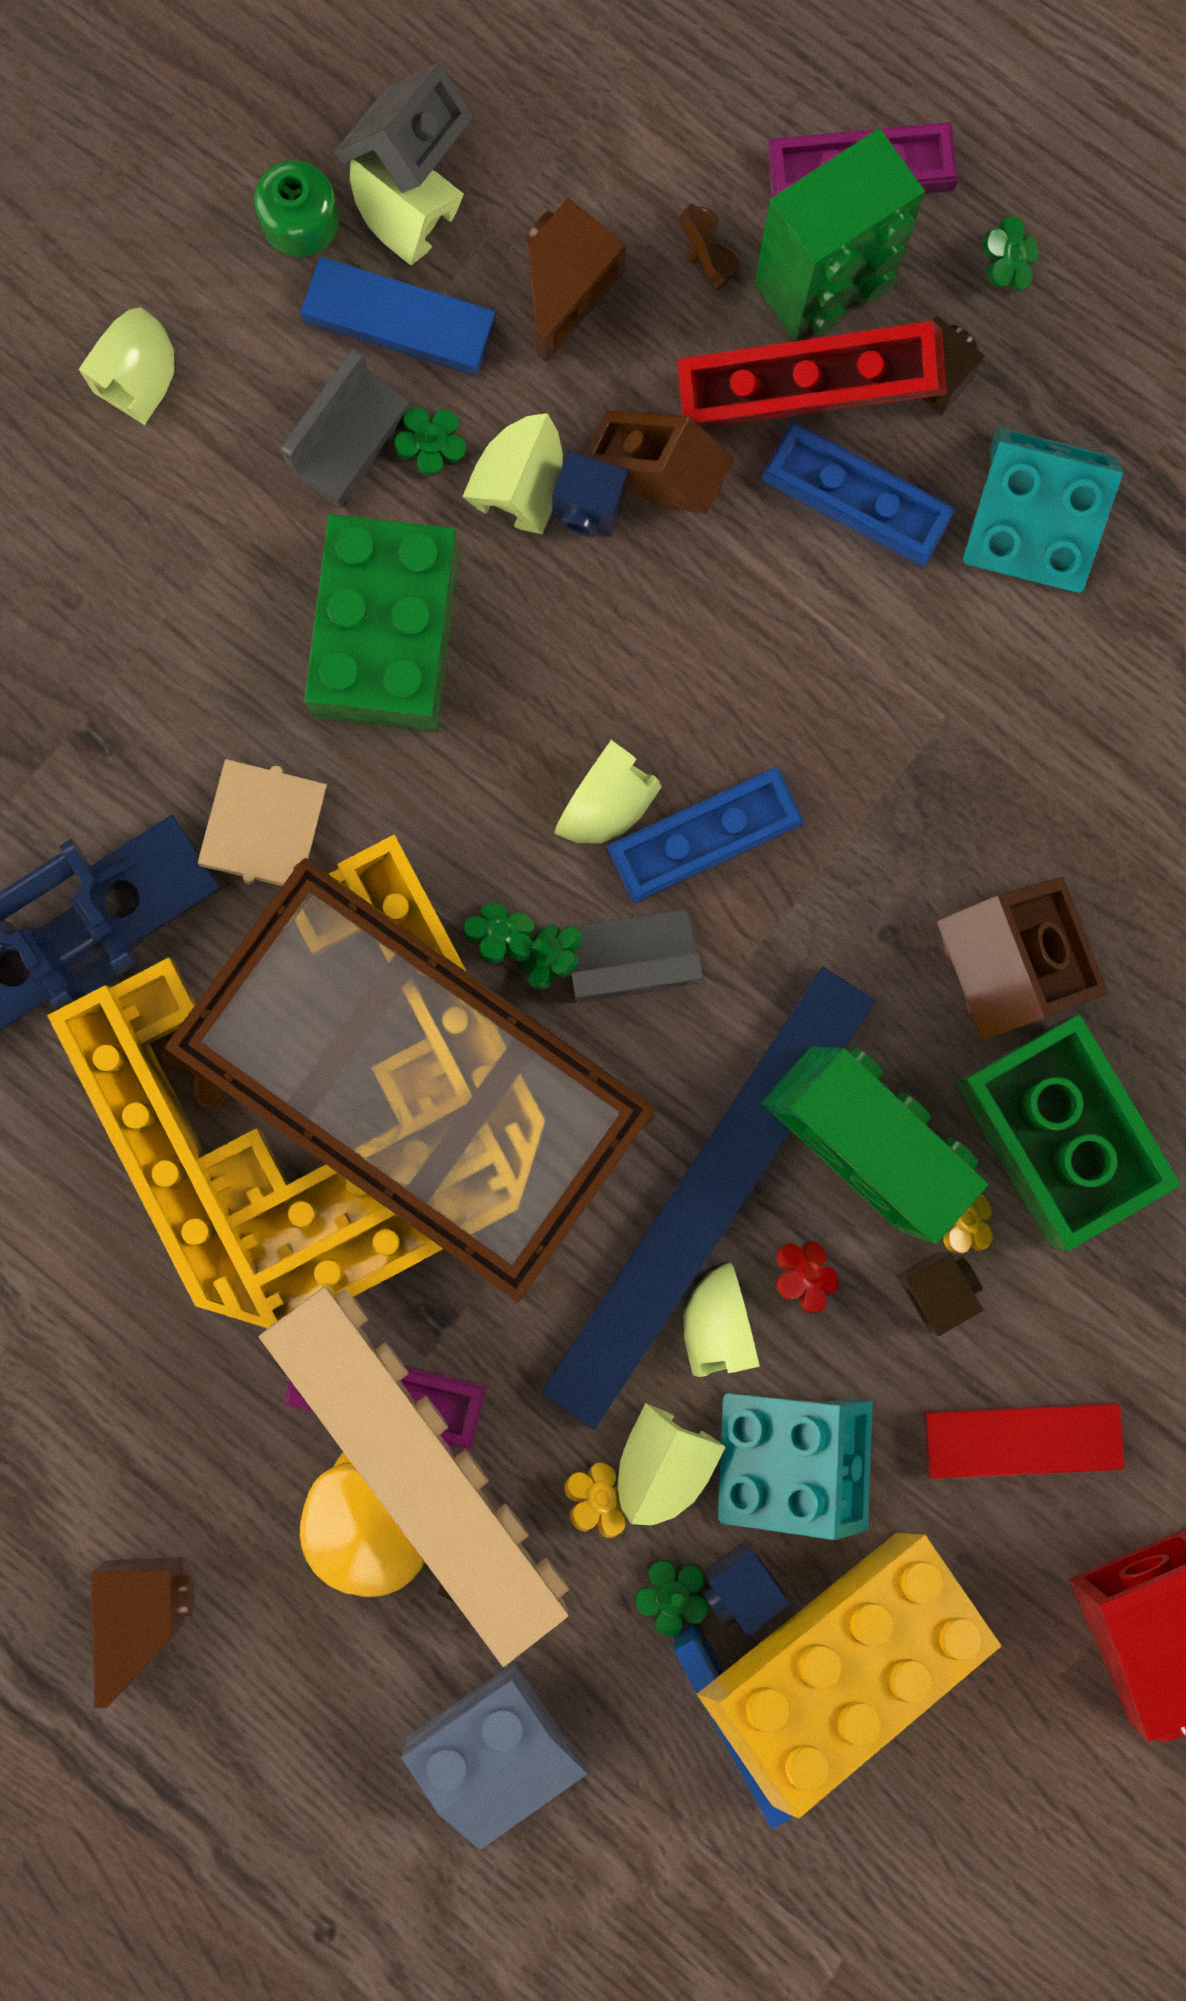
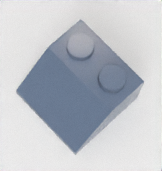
M515 1662L410 1734L401 1759L438 1815L479 1850L588 1774V1770Z

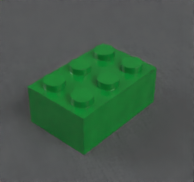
M880 127L769 200L754 285L794 341H800L812 332L816 336L826 334L845 318L847 314L845 310L863 298L867 303L878 300L898 280L896 276L901 261L907 254L906 247L911 232L917 225L916 217L925 190Z
M328 514L304 702L314 718L438 732L460 554L455 528Z
M1080 1014L1062 1019L954 1082V1085L1051 1249L1070 1251L1181 1186L1180 1181Z
M811 1046L765 1097L761 1104L898 1232L937 1244L989 1185L973 1170L979 1161L965 1146L954 1138L948 1136L943 1141L926 1125L931 1119V1115L915 1099L904 1092H900L896 1097L878 1080L884 1074L883 1070L865 1052L857 1047L847 1051L839 1046Z

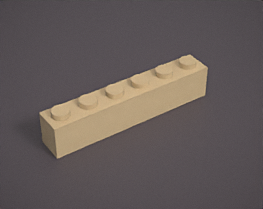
M326 1284L263 1331L258 1337L500 1664L505 1667L569 1616L565 1602L561 1598V1596L569 1591V1588L546 1557L536 1564L523 1547L521 1542L529 1537V1534L506 1503L497 1510L494 1508L481 1490L489 1480L470 1453L465 1449L456 1456L440 1434L446 1431L449 1426L430 1399L425 1395L416 1402L400 1380L407 1376L409 1372L389 1344L385 1341L376 1348L360 1327L369 1318L347 1288L336 1294L330 1285Z

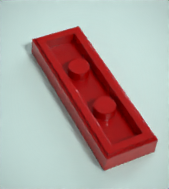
M1116 1402L924 1411L927 1476L930 1479L1125 1470L1121 1405Z

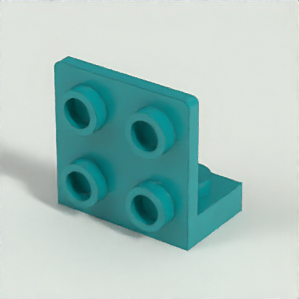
M996 426L989 449L991 466L964 550V563L1077 593L1082 592L1085 588L1123 475V470L1117 456Z
M735 1392L725 1394L723 1397L721 1444L725 1446V1449L720 1457L719 1522L728 1525L829 1540H837L868 1531L873 1400L845 1398L817 1402Z

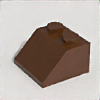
M1063 877L994 896L937 921L943 937L944 952L955 968L966 997L967 1012L976 1024L982 1041L1109 994Z

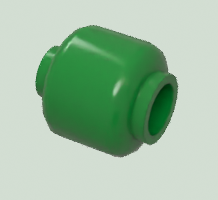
M295 159L278 162L264 172L257 182L253 200L262 233L270 245L284 255L297 258L313 256L327 248L336 236L340 218L332 184L324 172L309 162Z

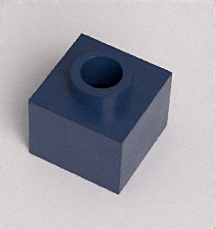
M568 450L552 495L553 517L560 519V524L565 529L578 535L594 537L596 532L612 536L627 492L628 470Z
M747 1539L705 1569L708 1582L712 1588L704 1593V1595L726 1627L737 1621L746 1635L749 1636L790 1606L784 1590Z

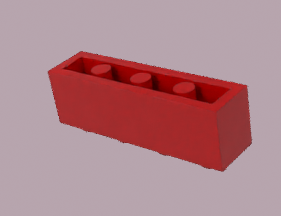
M934 321L677 359L682 415L690 417L702 429L947 395L942 329Z

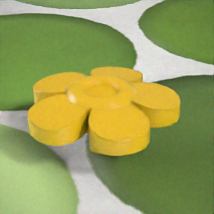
M980 1194L944 1235L943 1242L945 1247L953 1254L965 1253L970 1247L975 1251H982L990 1246L993 1234L991 1228L983 1221L991 1218L992 1208L984 1195Z
M594 1464L589 1468L588 1476L581 1472L572 1474L565 1483L564 1491L570 1500L580 1502L570 1511V1520L578 1530L587 1532L597 1524L602 1536L613 1538L622 1533L626 1523L622 1514L624 1512L621 1509L618 1487H612L616 1481V1473L608 1464Z

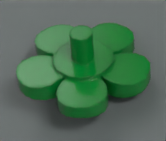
M1010 216L1003 218L999 229L986 232L982 242L983 251L990 257L991 262L987 269L989 281L995 287H1003L1009 284L1012 290L1015 291L1024 290L1030 285L1032 270L1029 264L1036 262L1038 259L1037 242L1033 236L1024 237L1025 228L1018 217Z
M420 407L412 408L404 414L403 425L406 431L397 434L394 447L396 453L402 459L410 460L417 457L416 467L421 474L437 475L442 470L443 460L448 463H457L463 459L466 443L462 438L454 435L459 423L457 417L452 412L446 409L437 411L433 416L432 423H430L427 411Z
M499 903L485 904L481 908L480 917H470L466 920L463 935L469 942L480 943L478 955L488 963H501L506 952L512 959L524 961L531 956L533 951V942L529 936L532 935L534 923L529 916L521 912H515L507 918L508 911L505 906Z
M551 924L544 927L538 933L536 940L532 944L533 951L531 956L524 961H520V969L529 975L528 983L534 989L544 990L554 982L556 975L560 978H565L575 969L578 957L574 952L582 942V934L576 927L567 926L561 931L559 927Z
M658 1560L651 1564L647 1571V1577L650 1583L657 1587V1589L651 1587L638 1589L634 1598L637 1611L644 1616L656 1614L654 1628L657 1633L666 1637H674L680 1633L682 1629L681 1616L689 1623H701L708 1613L707 1601L698 1595H691L699 1591L704 1585V1575L700 1569L694 1565L686 1564L680 1567L676 1573L674 1566L669 1561Z

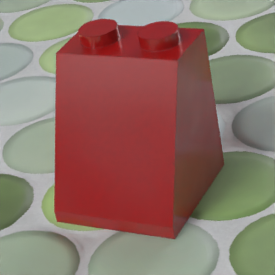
M1183 1529L1068 1579L1131 1726L1147 1742L1154 1739L1158 1742H1170L1186 1735V1529Z

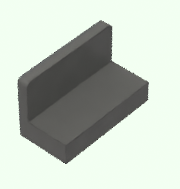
M438 62L388 86L334 153L341 164L374 150L402 193L421 186L471 121L473 115Z
M355 349L349 352L281 446V453L290 474L340 508L401 426L404 414L412 409L408 399L369 373L365 356Z
M685 909L574 926L582 934L581 945L574 952L578 957V963L571 972L576 1003L700 984L703 979L700 955L695 951L690 914Z

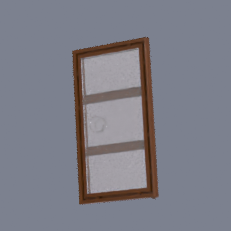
M304 858L294 866L292 874L164 1047L518 1303L645 1124L653 1121L654 1111L657 1108L307 858Z

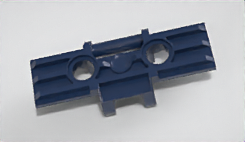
M173 815L168 816L93 865L89 863L79 846L72 839H69L60 845L61 853L0 891V963L7 954L18 951L25 966L31 971L29 978L23 984L15 987L7 986L0 977V1031L43 1003H51L54 1009L58 1010L114 981L140 964L134 948L143 943L144 938L221 890L208 868L198 866L199 854ZM75 874L83 886L80 891L73 894L74 896L70 898L73 904L72 908L35 931L26 927L22 930H16L12 923L5 920ZM131 883L139 893V903L136 910L126 917H113L106 907L107 893L116 884Z

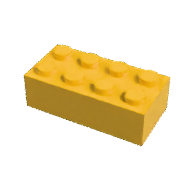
M895 1533L703 1688L697 1695L771 1805L799 1819L997 1651L1001 1644L927 1536L924 1534Z

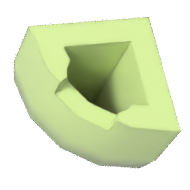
M370 151L351 160L350 183L355 203L367 226L388 248L409 265H413L432 248V245L425 238L435 227L441 215L451 222L456 215L464 194L434 170L431 171L421 186L402 193L376 152Z
M134 308L126 311L110 325L82 363L79 371L93 393L145 425L165 396L173 378L174 349L163 325L143 308Z
M548 413L526 416L500 432L488 444L478 460L462 496L485 514L490 506H496L514 514L517 517L514 524L515 528L543 534L552 513V495L563 466V452L558 430Z
M611 740L574 793L556 826L554 834L575 843L597 844L624 835L642 817L662 786L654 775H647L633 766L637 759Z
M731 1261L708 1271L692 1288L683 1311L684 1341L693 1376L704 1377L712 1372L727 1369L728 1373L760 1367L734 1267Z
M645 1403L628 1437L619 1466L617 1485L621 1509L629 1522L638 1525H655L675 1518L693 1504L709 1482L725 1446L704 1431H700L697 1434L680 1428L672 1421L674 1415Z

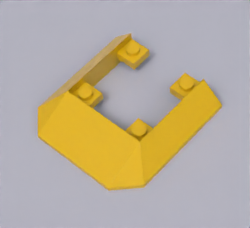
M395 834L338 863L339 869L329 873L333 878L466 971ZM312 896L295 920L315 957L364 932L314 896ZM378 942L388 963H390L396 954ZM168 957L113 987L104 985L47 1015L195 1306L269 1328L326 1284H329L336 1294L347 1288L354 1297L443 1250L442 1247L328 1165H324L289 1184L260 1128H256L208 1154L205 1153L150 1046V1043L177 1030L196 1005L173 959ZM419 970L415 971L402 990L428 1038L372 1067L401 1125L354 1149L406 1188L507 1049L496 1026ZM521 1074L428 1202V1204L470 1234L518 1210L544 1128L545 1119Z

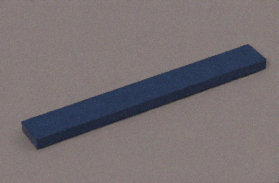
M824 966L820 968L541 1391L543 1396L595 1430L790 1133V1130L765 1108L761 1102L811 1046H839L846 1048L876 1000Z

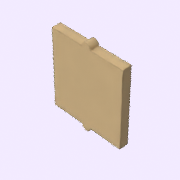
M225 759L199 855L198 866L242 876L246 884H253L255 880L283 886L292 874L294 866L304 858L309 859L327 784L284 774L279 766H273L268 770Z

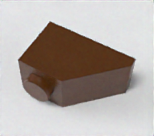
M569 198L564 201L554 214L550 211L545 212L536 221L527 238L537 355L546 362L625 271L626 244Z
M610 410L606 411L584 456L628 470V491L665 509L707 514L714 499L718 496L722 483L734 461V458L690 417Z
M183 1557L105 1561L91 1572L94 1708H108L185 1623V1616L192 1615L194 1608V1582L192 1576H184Z

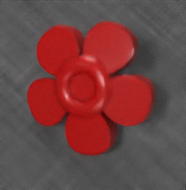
M814 1241L802 1244L801 1248L794 1243L782 1246L778 1250L776 1258L779 1266L787 1272L779 1275L776 1280L778 1292L788 1301L799 1297L802 1310L808 1314L822 1311L826 1306V1295L834 1294L839 1287L836 1271L828 1266L822 1268L827 1259L824 1248Z

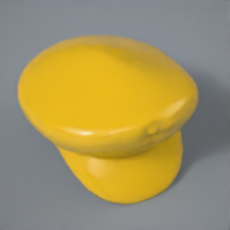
M343 1452L334 1466L315 1480L308 1492L300 1521V1541L305 1559L312 1571L323 1582L340 1592L361 1597H378L391 1594L410 1583L421 1571L425 1561Z

